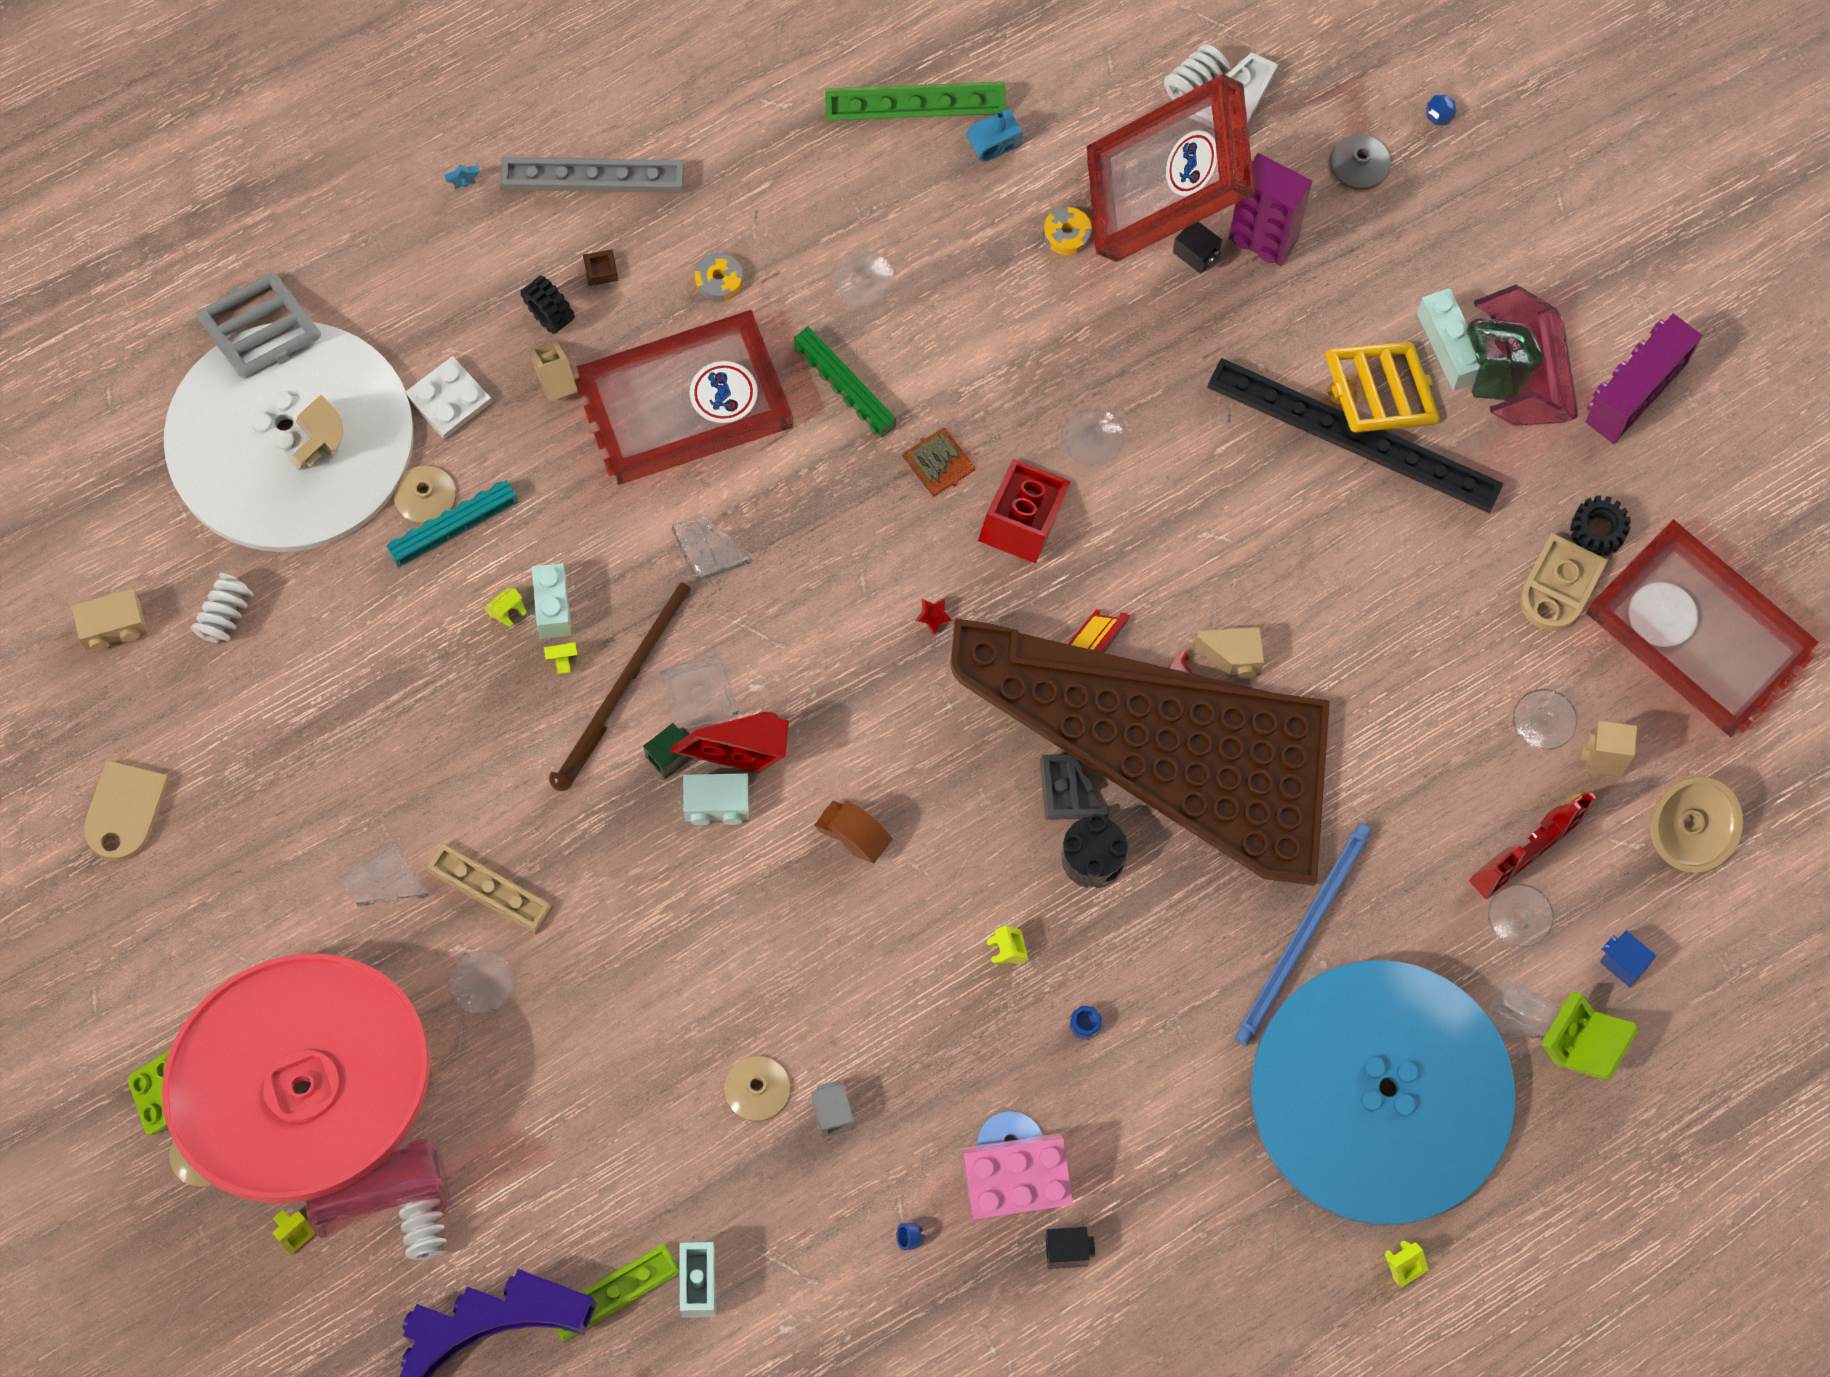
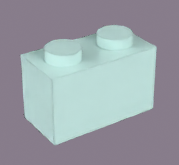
M563 563L533 566L532 578L536 623L540 639L572 636L567 581Z
M748 773L683 775V812L685 822L691 821V824L707 825L710 821H723L725 824L736 825L742 823V820H749Z
M714 1242L680 1243V1313L682 1318L716 1317Z

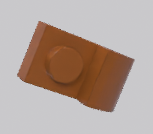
M847 800L844 804L832 801L814 824L820 833L840 840L853 856L873 864L893 840L871 815Z

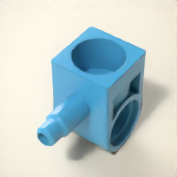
M1009 109L975 123L966 132L967 139L982 162L990 161L1020 147L1022 144V130Z

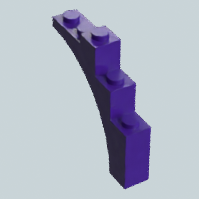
M517 1269L515 1276H510L505 1285V1300L467 1286L465 1293L459 1294L453 1307L454 1318L416 1304L414 1311H410L407 1314L403 1323V1330L405 1331L403 1336L414 1344L412 1348H407L401 1361L403 1369L399 1377H432L441 1366L461 1350L483 1338L507 1330L542 1327L563 1329L585 1335L597 1302L591 1296Z

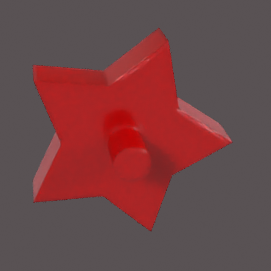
M942 598L934 603L921 599L922 612L915 621L926 623L931 633L935 634L941 623L951 621L945 612V599Z

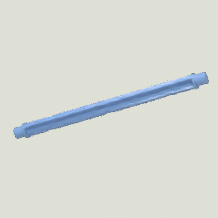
M1359 824L1355 832L1350 834L1348 843L1246 1018L1239 1024V1031L1234 1038L1239 1044L1247 1046L1251 1038L1257 1035L1260 1024L1363 847H1366L1368 844L1367 839L1372 832L1368 826Z

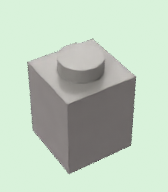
M829 1082L819 1085L817 1091L812 1092V1102L821 1136L825 1137L853 1130L854 1121L844 1084L836 1085L835 1082Z

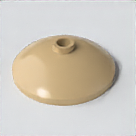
M1704 776L1687 777L1669 786L1657 800L1650 819V835L1659 856L1672 867L1691 873L1705 872L1725 862L1736 849L1743 830V813L1735 794L1725 784ZM1690 815L1691 821L1685 826L1684 819Z

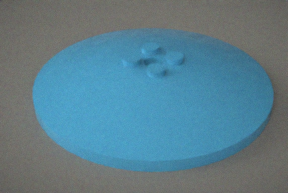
M1385 960L1360 961L1330 969L1312 978L1291 994L1275 1012L1259 1041L1252 1066L1250 1089L1252 1112L1258 1134L1269 1158L1280 1174L1302 1196L1318 1207L1354 1222L1383 1226L1405 1225L1435 1217L1455 1207L1476 1191L1492 1173L1505 1150L1513 1126L1515 1113L1514 1075L1506 1047L1495 1025L1475 1000L1460 987L1430 970L1412 964ZM1389 1079L1395 1083L1396 1094L1394 1096L1387 1097L1381 1093L1379 1089L1381 1080Z

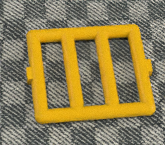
M1413 342L1334 348L1326 351L1325 358L1335 384L1332 387L1335 399H1340L1352 432L1432 425L1440 421V415L1430 390L1433 386L1429 374L1425 375ZM1405 354L1425 413L1412 414L1392 355ZM1366 358H1380L1400 416L1386 417ZM1340 360H1354L1373 418L1360 420Z

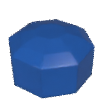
M1434 95L1427 103V119L1435 125H1447L1455 117V101L1448 95Z
M1082 1005L1072 1012L1070 1029L1077 1038L1090 1040L1100 1033L1102 1017L1096 1008Z

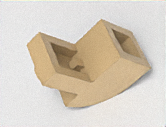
M320 395L298 415L296 423L310 437L292 455L291 462L299 470L305 464L309 467L313 466L323 456L321 450L332 458L342 440L343 423L336 409Z

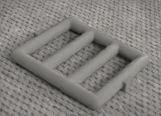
M270 273L241 289L237 286L227 291L228 295L200 309L196 314L199 322L237 374L242 378H246L276 361L278 364L289 360L290 354L313 343L321 336L319 329L275 273ZM270 287L277 294V296L219 326L212 318ZM284 305L291 313L234 344H231L226 338L227 335ZM297 324L305 331V333L248 363H245L240 357V354Z

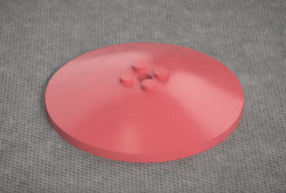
M307 953L275 958L248 968L225 981L196 1007L183 1024L170 1049L163 1075L162 1103L166 1125L184 1159L202 1178L220 1190L240 1198L264 1203H293L320 1198L348 1187L371 1173L397 1149L407 1136L417 1119L427 1092L430 1075L428 1041L418 1014L407 996L393 981L371 966L357 960L330 954ZM301 1082L311 1083L307 1092L303 1094L295 1093L296 1086Z

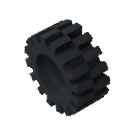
M538 276L520 291L524 303L528 305L529 311L552 334H556L574 320V312L570 308L569 302L565 301L564 295L560 294L558 288L555 285L553 286L552 282L546 279L545 276Z
M1601 495L1595 496L1593 501L1590 497L1585 500L1584 504H1580L1572 519L1570 531H1573L1571 535L1572 540H1578L1576 545L1580 547L1585 546L1587 550H1593L1599 556L1602 552H1604L1605 556H1609L1612 551H1618L1621 545H1623L1630 531L1629 524L1631 519L1626 517L1628 513L1626 508L1619 509L1621 503L1618 500L1615 504L1610 503L1612 497L1606 496L1605 500L1601 501ZM1594 517H1602L1611 523L1612 532L1605 536L1595 534L1589 527V521Z

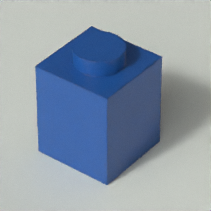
M1626 930L1620 938L1613 935L1601 950L1606 954L1600 963L1628 987H1631L1650 966L1657 955Z

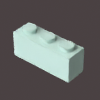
M1451 289L1422 297L1417 316L1452 390L1456 391L1480 383L1487 365Z

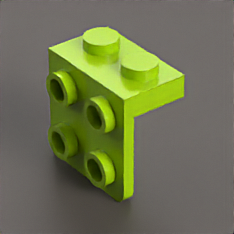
M1571 991L1566 1001L1561 1005L1559 1013L1550 1029L1546 1031L1540 1045L1556 1066L1602 1080H1609L1613 1077L1636 1037L1638 1027L1633 1022L1595 1012L1583 994Z
M170 1050L131 1073L128 1077V1084L144 1131L148 1135H155L167 1128L163 1112L162 1083Z

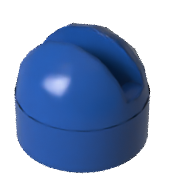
M901 1223L896 1233L899 1247L902 1250L919 1248L925 1240V1235L921 1234L923 1228L916 1223Z

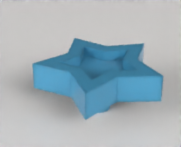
M459 164L455 171L444 176L446 181L453 183L454 188L457 189L461 186L468 187L469 184L476 183L474 177L480 170L478 165L466 167Z

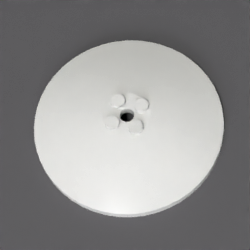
M313 322L321 332L318 340L290 354L289 360L278 364L276 361L246 378H242L237 374L218 346L208 351L190 369L178 386L167 413L164 428V451L168 471L179 496L192 514L206 527L219 536L248 548L272 552H296L325 546L347 537L370 522L388 504L404 473L407 471L411 459L414 442L412 411L406 391L393 367L377 350L359 337L333 326ZM272 323L250 328L228 338L231 344H234ZM297 324L240 354V357L245 363H248L305 333V331ZM322 395L341 417L343 423L342 440L332 458L321 450L323 456L313 466L309 467L305 464L299 470L291 462V458L310 437L296 423V420L305 408ZM284 419L294 422L289 430L281 431L277 429L278 423Z

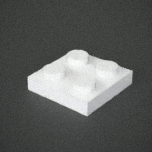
M453 356L406 391L408 401L444 440L492 404L491 397Z

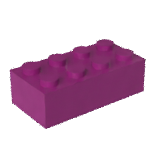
M1257 153L1240 180L1228 239L1232 240L1241 249H1249L1255 252L1264 261L1282 266L1299 239L1312 180Z
M1674 313L1666 321L1660 319L1650 331V338L1646 342L1642 339L1632 350L1630 360L1628 362L1623 360L1613 371L1612 376L1614 377L1610 382L1606 383L1603 381L1593 393L1594 399L1587 407L1590 412L1585 422L1613 444L1622 437L1690 362L1703 336Z

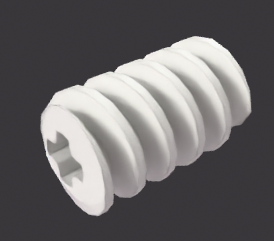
M1203 44L1198 48L1197 52L1189 56V59L1184 60L1181 66L1176 67L1172 74L1165 77V89L1172 101L1183 108L1189 107L1187 100L1191 102L1196 101L1197 94L1202 95L1205 93V86L1210 88L1214 85L1213 79L1219 80L1222 78V72L1227 73L1230 70L1229 62L1219 50L1208 44Z
M219 573L221 580L214 582L213 587L215 590L209 592L207 596L209 601L204 602L202 605L204 612L197 614L196 620L198 623L192 624L190 628L200 638L218 644L219 640H230L231 637L224 630H235L237 626L230 619L242 618V615L236 610L237 607L247 608L248 606L242 599V596L252 598L254 595L247 588L246 584L226 573Z
M427 1185L411 1188L397 1198V1204L404 1207L399 1211V1217L406 1220L401 1224V1230L408 1233L403 1238L404 1245L410 1246L405 1251V1256L408 1259L429 1260L448 1253L447 1251L438 1250L439 1246L447 1242L446 1238L436 1237V1233L445 1229L444 1225L434 1224V1220L443 1216L442 1212L432 1211V1207L441 1202L440 1199L430 1198V1194L439 1190L438 1186Z

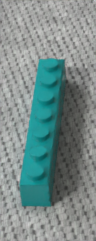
M507 480L497 482L491 489L478 492L471 500H464L458 504V507L452 510H445L438 518L429 519L423 526L410 529L403 537L392 539L386 545L388 552L399 568L518 503L516 494Z

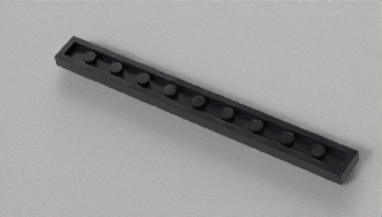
M1223 358L1220 359L1208 382L1207 388L1489 514L1504 483L1385 430L1352 432L1344 412Z

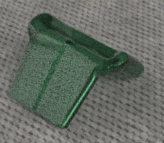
M1486 318L1472 320L1467 325L1466 331L1474 349L1476 360L1480 365L1471 391L1473 397L1514 401L1530 373L1537 370L1542 363L1543 353L1535 334L1527 326L1514 321ZM1501 340L1509 344L1511 358H1506L1494 341Z

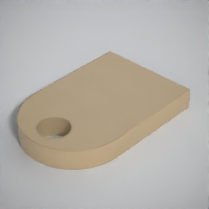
M1551 532L1521 591L1520 605L1523 614L1533 625L1544 630L1559 631L1570 627L1579 618L1608 560ZM1541 606L1550 607L1554 612V617L1550 619L1541 617L1538 613V608Z
M108 760L105 761L84 822L85 840L97 856L108 861H125L136 856L144 849L150 838L170 780L169 777L164 774ZM118 837L121 842L117 849L113 851L104 849V843L108 838Z

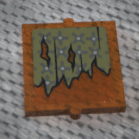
M944 427L928 438H921L919 444L902 454L903 458L933 497L950 486H957L959 480L975 471V466Z

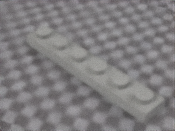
M502 157L501 188L502 190L683 193L684 165L683 160Z

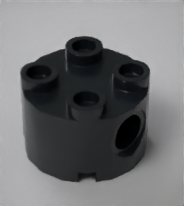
M1092 814L1089 817H1084L1074 822L1066 832L1061 853L1062 866L1069 879L1079 886L1086 888L1088 886L1103 888L1115 882L1123 871L1127 855L1128 842L1119 825L1101 814Z

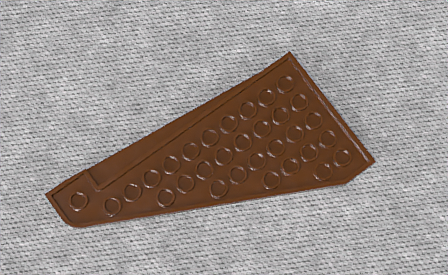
M955 619L950 667L954 677L961 685L1261 878L1315 886L1318 876L1329 700L1272 693L1018 633L1019 630L999 625Z

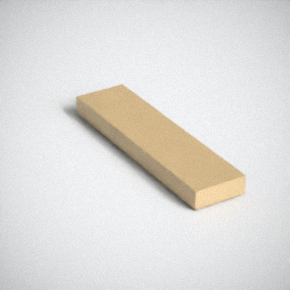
M443 842L425 868L426 872L535 935L553 909L552 904Z

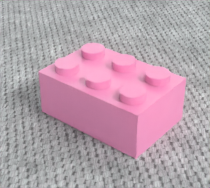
M1060 1133L961 1148L969 1209L973 1220L1073 1205L1064 1138Z

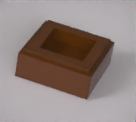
M613 249L583 254L589 286L619 281Z

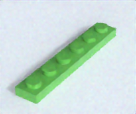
M1004 81L825 88L826 121L996 114L1005 111Z

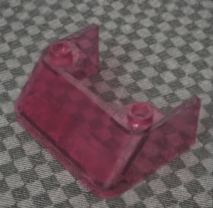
M1517 284L1474 300L1475 307L1490 315L1489 329L1492 336L1506 345L1513 395L1506 397L1504 402L1491 406L1490 413L1514 426L1565 423L1576 419L1578 407L1565 325L1560 312L1554 306Z
M427 1139L413 1141L408 1144V1148L394 1151L381 1165L354 1184L335 1193L305 1201L309 1225L321 1239L328 1237L325 1226L328 1223L435 1196H440L446 1207L452 1205L441 1153L436 1144H429Z

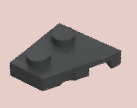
M1070 754L1041 756L1040 766L1046 820L1082 819L1092 814H1101L1107 818L1109 815L1107 807L1105 805L1102 806L1093 792L1094 786L1089 778L1082 773V767L1075 757Z

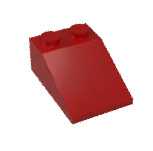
M1013 459L986 514L978 541L1036 564L1071 481Z
M760 712L755 715L700 728L671 746V753L760 773L786 756L789 720L778 718V715L772 712Z

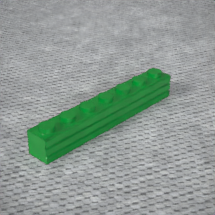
M809 326L794 336L793 347L799 355H804L809 366L815 367L819 371L820 377L831 384L833 391L843 397L848 407H853L856 410L857 416L869 424L868 426L874 434H878L882 438L896 427V418Z

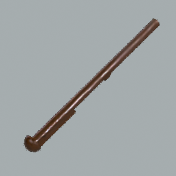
M679 583L558 773H550L549 783L555 790L566 791L572 786L573 781L608 728L604 726L606 720L623 696L630 681L636 679L640 673L642 664L691 590L687 584Z

